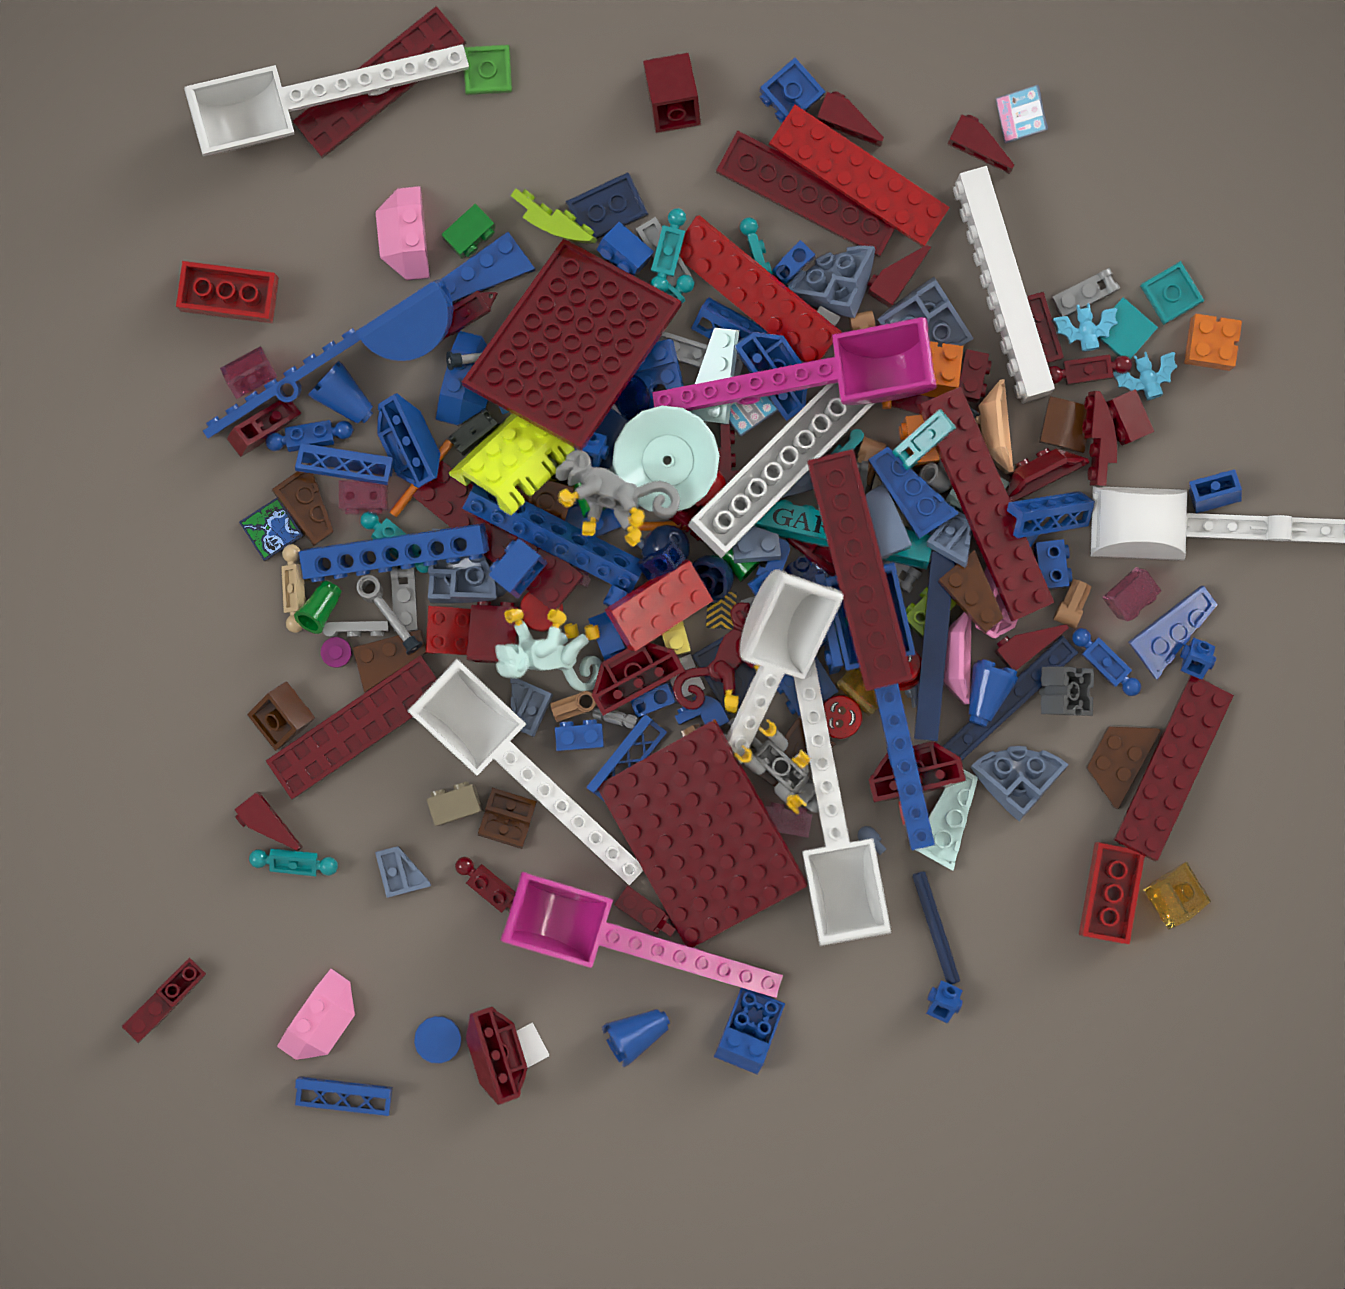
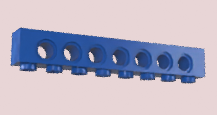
M476 483L462 508L628 593L632 592L646 563L594 535H582V529L527 501L522 506H519V509L512 515H509L500 509L496 496Z
M485 523L309 548L299 551L303 579L311 578V582L325 580V576L333 575L334 579L348 577L347 573L356 572V576L370 574L372 569H378L379 573L392 571L393 566L401 565V569L414 568L415 563L423 562L424 566L438 564L437 560L446 559V563L460 561L462 556H469V560L483 558V553L489 551ZM459 538H463L466 541L467 547L465 550L459 548L457 544ZM436 541H440L444 545L443 553L436 551ZM414 544L421 548L420 556H416L413 553L412 547ZM391 548H395L398 551V559H393L390 556ZM368 551H372L376 555L375 563L369 561L367 557ZM346 554L352 556L354 560L352 566L345 562ZM324 557L330 560V569L324 567Z

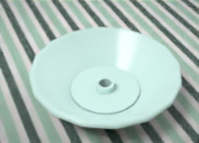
M662 405L641 411L625 424L615 441L612 465L617 476L628 483L636 484L637 487L653 481H663L674 486L680 496L678 511L690 508L707 495L717 477L720 455L714 434L700 417L684 408ZM667 456L672 458V462L669 465L664 463V459ZM654 492L638 498L637 505L648 511H653L652 505L656 496L660 494L665 496V502L661 505L664 508L670 506L671 499L663 492Z

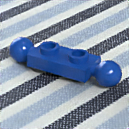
M331 420L286 427L285 436L279 433L270 434L266 438V446L272 451H279L284 445H287L288 452L299 450L300 443L316 446L333 445L334 436L340 439L350 438L353 434V426L347 421H340L335 427H332Z
M1079 628L1074 631L1072 635L1074 644L1086 648L1081 655L1114 687L1121 682L1123 684L1122 689L1126 695L1136 696L1139 694L1141 683L1136 678H1129L1127 676L1132 669L1099 637L1092 642L1091 634L1088 630Z

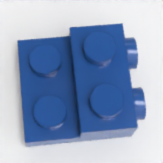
M794 58L760 87L762 95L759 97L767 107L772 105L777 111L775 113L776 118L783 123L794 105L807 112L808 108L824 96L826 92L802 64Z
M815 656L822 701L836 694L838 690L817 656ZM784 673L777 691L780 695L782 693L785 694L788 699L785 704L791 714L796 713L800 716L794 677Z

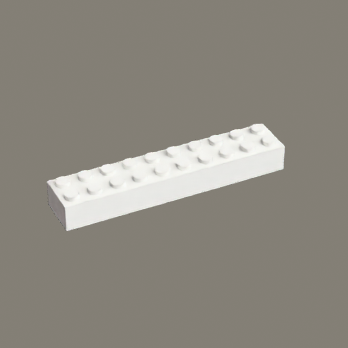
M984 166L960 173L955 182V187H953V192L956 200H960L962 205L960 215L962 221L967 222L969 228L966 233L969 243L974 245L976 251L973 253L975 264L981 267V284L983 288L988 290L987 304L989 309L994 310L996 319H993L996 332H1000L1003 341H1000V346L1003 354H1007L1010 362L1007 363V369L1010 377L1014 376L1016 385L1013 386L1016 398H1020L1022 403L1049 396L1055 387L988 168Z
M839 383L826 385L690 521L688 526L722 558L809 471L807 460L823 457L875 403L843 405L840 399Z

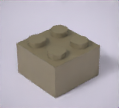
M462 782L453 785V791L447 792L446 789H441L430 793L431 798L426 800L435 826L483 812L474 784L469 785L468 782Z

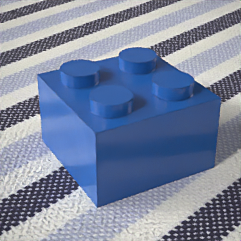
M519 538L516 542L512 541L505 549L506 554L501 560L497 559L490 567L491 572L489 573L491 578L517 599L548 563Z

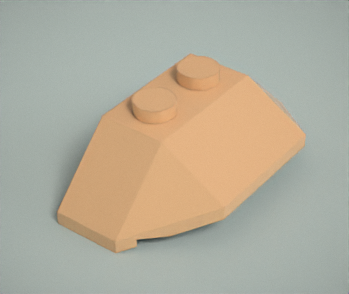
M1005 379L998 381L977 407V412L980 415L976 416L975 421L994 465L1006 475H1011L1014 469Z

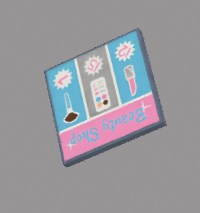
M1039 85L996 98L1005 143L1048 130Z
M768 396L760 397L759 402L750 405H741L734 402L731 403L729 423L739 436L742 437L776 413L778 409Z

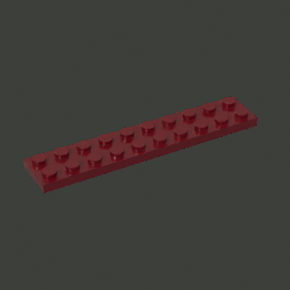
M961 387L917 405L924 422L938 410H942L956 427L935 448L1011 622L1055 603L1027 538H1016L1013 535L1017 518L1007 511L1008 503L1011 501Z
M851 449L807 460L839 590L843 594L842 601L865 691L912 680L854 450Z

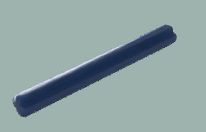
M926 872L915 873L912 877L946 982L951 985L956 984L960 981V977Z

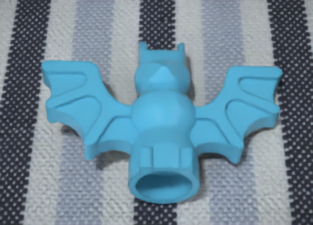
M1087 303V308L1083 309L1076 305L1077 319L1080 322L1079 328H1075L1067 316L1052 319V322L1057 327L1056 333L1066 336L1069 344L1079 340L1081 341L1082 351L1099 349L1097 338L1100 336L1108 338L1110 328L1117 324L1115 319L1117 308L1102 311L1101 319L1097 326L1092 322L1093 315L1089 303Z
M1144 352L1145 357L1137 359L1135 355L1134 359L1137 364L1136 368L1140 372V378L1132 377L1129 372L1125 374L1113 372L1114 378L1118 381V387L1127 388L1130 391L1134 389L1136 391L1143 390L1146 400L1162 396L1163 391L1160 384L1163 382L1171 383L1170 375L1173 370L1177 369L1174 360L1175 352L1161 356V367L1157 373L1152 370V363L1148 358L1147 352Z

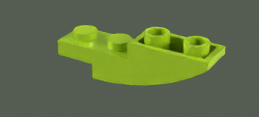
M515 188L510 195L528 209L523 218L536 227L569 241L596 243L597 239L592 236L594 231L584 223L582 226L578 225L575 222L577 217L568 210L562 212L556 209L553 215H551L553 210L544 203L539 206L533 201L536 197L526 189L520 191Z

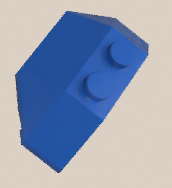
M459 331L451 352L461 353V355L482 353L487 344L482 336ZM474 363L462 364V367H454L453 370H449L448 367L446 368L439 394L436 420L459 426L486 409L487 399L462 386V380Z
M752 332L734 345L750 373L802 363L783 335ZM807 389L770 395L768 397L787 421L806 406Z
M398 393L378 404L377 434L388 457H393V468L396 475L414 484L417 488L437 478L440 451L421 411Z

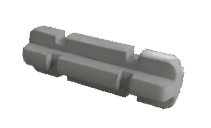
M598 706L593 711L595 719L602 721L604 719L606 722L620 726L625 725L627 728L633 729L638 723L636 716L627 715L619 711L613 710L604 716Z

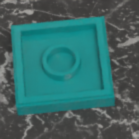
M1181 261L1140 285L1163 325L1205 301Z
M1123 297L1114 307L1117 308L1115 315L1117 324L1110 328L1108 338L1100 336L1098 339L1118 356L1125 355L1131 359L1158 327Z

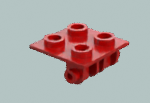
M428 606L426 653L467 655L471 609Z

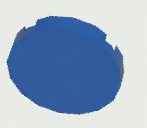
M434 1016L427 1018L419 1025L415 1032L414 1044L417 1052L423 1059L430 1063L440 1064L449 1061L457 1054L461 1047V1033L454 1021L447 1017Z

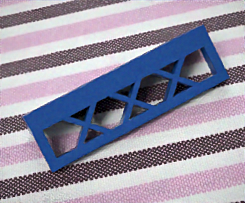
M709 297L702 305L691 328L711 339L714 328L739 330L738 342L752 332L768 333L759 324ZM702 317L711 321L713 328L707 329L699 325Z
M300 443L295 471L388 485L389 477H392L394 469L393 457ZM302 463H308V464L310 463V464H312V465H311V466H309V465H303ZM373 474L384 475V477L374 476Z
M1077 491L1009 502L1007 511L1017 518L1013 535L1016 538L1087 527L1089 526L1095 501L1082 492ZM1084 511L1082 520H1076L1075 518ZM1064 514L1068 515L1061 523L1057 522ZM1046 517L1050 518L1044 526L1039 525ZM1031 520L1032 523L1026 529H1023L1025 521Z
M645 714L586 788L603 800L598 788L604 781L608 780L606 778L611 772L615 776V767L621 763H628L629 768L631 767L630 762L638 763L647 758L666 735L667 731ZM651 725L660 734L655 741L645 742L644 731ZM642 736V742L635 743ZM645 744H651L646 751ZM634 745H643V756L640 759L630 760V748ZM627 753V760L621 761Z
M300 1076L296 1079V1106L389 1116L393 1087ZM303 1089L314 1090L318 1095L312 1101L301 1100ZM327 1092L337 1093L341 1099L335 1104H329L323 1095ZM350 1095H359L365 1102L358 1107L351 1106L346 1098ZM374 1097L385 1098V1110L375 1109L370 1100ZM320 1098L323 1103H319V1102H315V1101H317V1100ZM342 1101H344V1103H345L346 1105H338V1104H340ZM367 1103L370 1108H363V1106Z

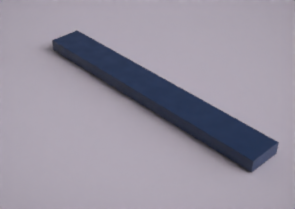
M934 551L931 552L914 730V739L938 741L951 596L938 580L950 571L955 564L954 561Z
M1061 636L1018 676L1013 689L992 721H988L987 727L969 721L942 747L959 756L962 761L1042 687V667H1064L1079 652L1064 636Z

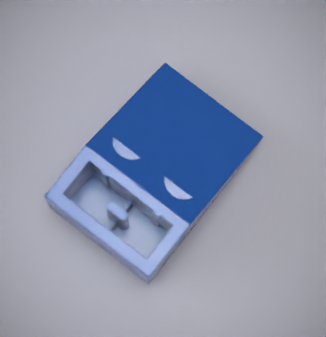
M741 988L714 1057L758 1074L765 1061L785 1003L761 993Z

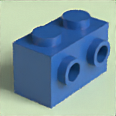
M620 222L602 238L597 248V251L603 258L633 276H636L648 264L654 253L650 247Z
M1234 469L1190 481L1189 495L1197 514L1240 502L1242 488Z
M1064 539L1034 543V556L1048 589L1068 587L1069 582H1072L1071 568H1067L1066 559L1070 558L1069 546L1064 543Z
M597 719L583 720V725L574 726V721L560 722V727H555L557 751L604 748L602 723L597 724Z

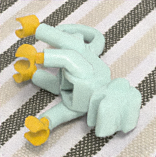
M512 608L505 611L504 615L507 622H515L514 628L519 636V645H496V655L499 659L496 666L500 675L507 678H520L527 669H560L563 671L570 686L575 690L591 691L594 689L602 663L601 660L596 656H586L582 659L579 667L581 676H590V666L592 665L593 667L592 676L586 683H583L577 677L572 667L576 663L579 650L587 645L589 640L600 637L598 625L593 626L590 624L585 626L586 635H579L577 623H568L564 625L565 633H562L559 627L565 623L566 615L559 609L557 611L551 609L548 613V619L553 622V626L549 629L548 638L546 640H534L525 621L521 620L523 619L522 610ZM575 638L566 646H563L565 643L568 642V639Z

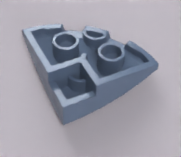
M852 246L847 247L846 252L836 255L832 254V252L817 258L815 260L816 264L806 272L801 270L791 281L788 288L811 306L816 308L821 306L834 314L855 318L870 278L875 247Z
M935 277L909 293L878 318L881 325L924 317L928 323L929 341L938 342V347H942L943 343L960 346L974 339Z
M880 485L868 492L865 497L881 559H887L891 555L911 548L912 544L886 487Z
M459 538L457 544L459 548L465 550L467 543L464 539ZM440 541L435 542L436 551L439 553L444 551V545ZM484 555L483 558L469 560V556H462L460 561L446 563V559L437 560L438 564L430 565L428 568L430 576L428 599L430 603H471L497 599L496 581L489 576L491 570Z
M1011 746L1007 750L996 753L992 751L984 755L971 766V769L992 796L1020 822L1069 764L1044 750L1037 752L1027 750L1026 746Z

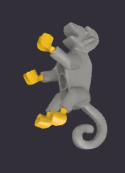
M583 450L572 451L566 456V460L556 468L555 476L558 480L564 481L568 479L569 486L582 483V486L576 488L573 494L567 489L561 491L558 500L565 507H571L576 499L581 500L584 498L587 500L590 507L587 518L590 522L583 521L582 535L593 536L595 534L596 523L600 519L602 509L607 507L614 509L616 519L624 531L629 532L625 535L627 543L635 546L640 542L641 531L638 527L644 522L643 511L637 510L638 498L654 492H663L671 499L670 506L664 508L661 505L665 502V496L660 494L655 497L652 509L656 516L668 519L678 511L680 496L676 488L671 484L663 481H653L637 487L636 484L624 481L605 468L592 467L588 453Z
M733 717V718L728 722V725H729L730 727L732 726L735 717ZM766 720L769 723V728L764 730L759 727V730L768 736L769 739L762 744L754 737L750 746L756 752L752 755L751 751L743 745L741 747L745 749L744 755L739 756L735 752V757L756 775H761L767 770L779 782L775 786V793L796 814H799L797 809L801 805L811 812H819L814 783L807 776L809 773L808 763L811 758L800 750V753L791 760L783 753L788 747L787 739L776 729L774 723Z

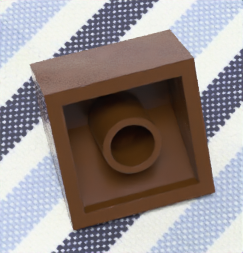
M287 681L268 692L247 714L275 751L299 734L315 719L310 709L303 703Z

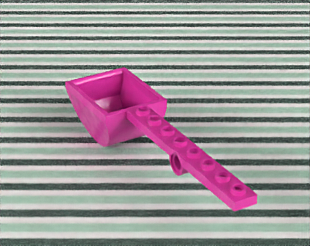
M921 317L834 334L832 337L835 357L652 392L654 408L663 405L692 411L734 402L741 405H750L759 402L760 397L839 383L840 399L843 405L872 404L923 394L937 387L934 378L927 319Z
M525 872L520 874V881L504 933H502L500 938L502 942L590 968L593 966L600 945L771 997H777L783 977L779 973L608 923L606 921L613 899Z

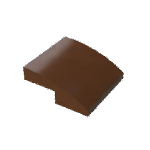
M1050 396L1039 443L1084 453L1087 439L1084 438L1085 433L1082 430L1087 412L1084 405Z
M492 787L478 836L523 849L537 801Z

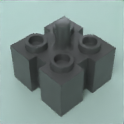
M1042 667L1041 682L1042 686L1045 687H1041L1039 690L1041 695V714L1093 716V697H1090V688H1093L1094 669Z

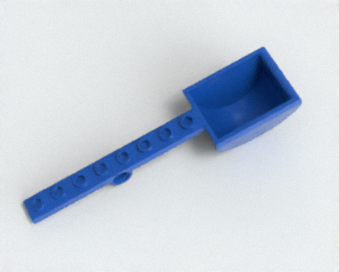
M437 279L357 331L354 328L341 335L344 340L337 344L334 341L330 342L322 348L324 352L316 357L313 353L303 360L305 365L299 369L293 366L284 372L285 378L279 382L275 378L264 385L266 390L258 394L255 391L245 397L246 403L239 407L236 403L225 410L227 415L222 419L216 416L206 423L208 428L203 430L207 438L212 437L275 395L283 402L295 400L302 391L298 380L360 340L372 352L390 360L407 361L427 354L442 342L452 323L453 302L447 285L442 279ZM285 383L293 386L294 393L292 396H288L283 392V385Z
M895 563L884 564L906 655H916ZM836 576L825 578L827 587L840 591ZM841 601L834 616V622L845 670L859 668L849 625L846 626V613L843 601ZM898 683L874 689L886 738L888 757L894 773L911 850L933 846L935 842Z

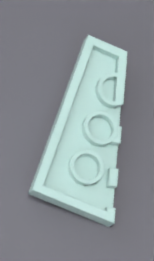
M714 328L695 384L734 377L737 356L734 345L738 343L739 330ZM731 403L692 410L690 412L700 417L703 421L729 424Z
M964 770L966 781L944 788L929 815L935 845L916 849V851L952 871L955 867L957 853L959 852L961 838L978 780L977 776Z

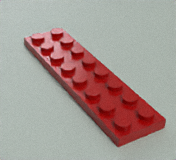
M797 105L793 106L769 143L770 146L922 247L926 245L950 208Z
M700 215L695 217L685 232L679 255L682 261L769 334L783 335L803 362L822 360L833 345L832 335L842 332Z

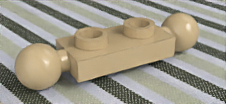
M290 544L282 552L284 560L288 563L287 566H281L284 613H290L286 620L287 629L297 633L303 628L296 622L294 614L305 604L306 598L301 564H297V561L300 559L299 551L301 550L298 546Z

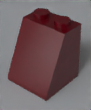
M689 52L644 60V72L655 132L660 133L701 125L698 93Z
M490 601L477 602V605H471L467 660L469 662L498 663L496 645H518V634L514 628L515 622L508 623L504 613L509 609H519V607H514L512 602H500V606H491Z

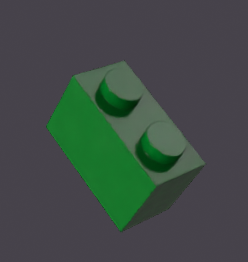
M475 203L441 235L443 240L463 259L465 256L470 257L478 249L477 245L482 240L485 242L494 235L495 232L493 230L496 227L494 222Z

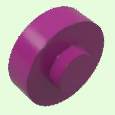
M332 637L323 643L321 657L328 666L340 668L350 661L352 649L346 640Z

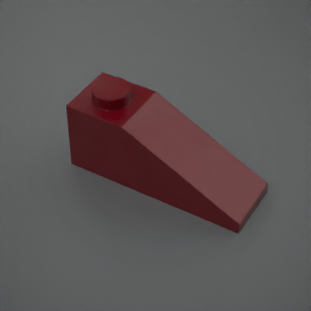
M836 91L826 93L817 116L819 121L831 129L881 147L884 137L845 98V95Z
M961 114L947 145L1010 174L1014 163L984 125L979 123V119L967 114L964 116Z
M925 245L883 269L879 275L874 274L867 284L870 287L868 294L891 308L931 247Z
M279 400L233 427L227 440L239 456L242 457L263 444L270 434L279 432L302 413L293 401L283 402Z
M1065 624L1015 635L1011 638L1005 636L997 643L999 648L994 652L1007 668L1018 670L1069 629V627Z
M260 792L254 793L234 809L237 813L235 818L243 827L247 825L248 828L294 850H300L303 847Z

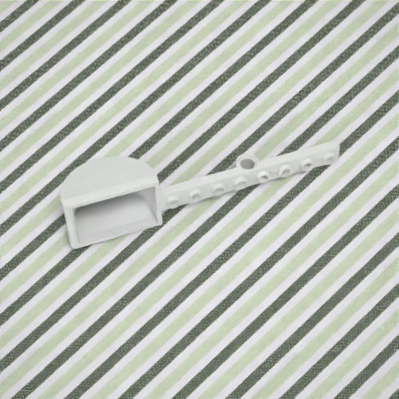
M462 44L286 87L281 86L277 68L274 65L186 86L184 90L204 157L294 135L289 112L363 94L370 96L379 95L389 91L392 87L467 70L469 65Z
M1093 486L1092 500L1095 503L1092 510L1091 557L1185 560L1186 537L1345 544L1344 519L1295 518L1284 515L1246 516L1187 513V490Z
M774 570L760 587L749 610L740 642L741 658L744 661L760 666L728 734H724L734 753L736 752L739 756L744 755L745 749L741 747L743 745L749 749L784 673L805 679L843 599V594L837 589L786 574L781 570Z
M455 659L438 680L408 709L411 715L476 775L495 759L628 885L643 872L639 862L511 742L513 737L526 723L458 659Z
M814 659L805 679L793 677L805 735L807 755L811 758L809 765L811 767L826 846L824 848L803 851L820 946L889 934L891 930L873 839L849 842Z

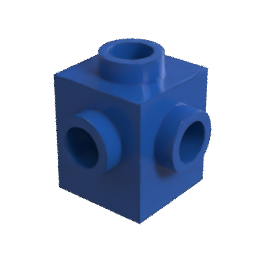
M595 432L583 448V451L588 453L591 466L599 468L602 459H607L609 446H606L607 436Z
M1193 638L1189 645L1185 644L1180 655L1183 658L1181 671L1202 680L1208 669L1211 670L1215 664L1216 657L1213 656L1215 646L1206 641Z
M941 980L937 988L932 987L927 1000L930 1001L926 1014L948 1024L953 1014L958 1013L963 1001L960 1000L963 990Z

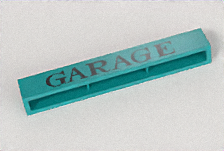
M780 500L754 525L755 527L778 534L779 537L828 547L820 512L810 505L798 506L793 505L788 500ZM905 528L912 544L911 548L891 555L884 560L927 570L932 550L927 547V541L931 535L928 533L918 539L914 531H909Z

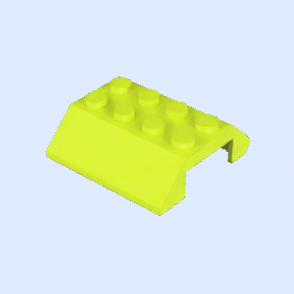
M512 413L449 472V475L465 486L473 481L496 496L500 509L512 515L519 509V506L525 503L524 498L515 486L518 484L525 494L529 497L532 496L535 491L556 473L555 466L547 456L550 454L555 462L561 465L566 460V456L575 451V449Z

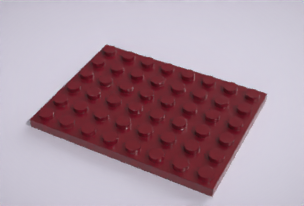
M562 239L464 377L462 386L582 451L676 315L682 303L673 296L579 246Z
M716 719L609 778L598 788L684 944L688 947L693 948L809 885L738 758L735 757V753Z

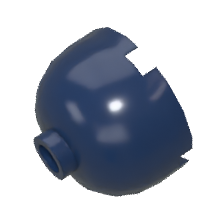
M658 526L643 541V556L649 565H653V569L655 567L665 571L680 560H687L690 553V543L687 535L676 526ZM661 551L670 563V565L667 567H663L662 564H664L665 561L663 555H660V557H656L654 553H657L656 555L658 556V552Z
M705 555L692 563L713 599L711 603H716L723 599L731 590L734 581L733 571L729 563L716 555Z

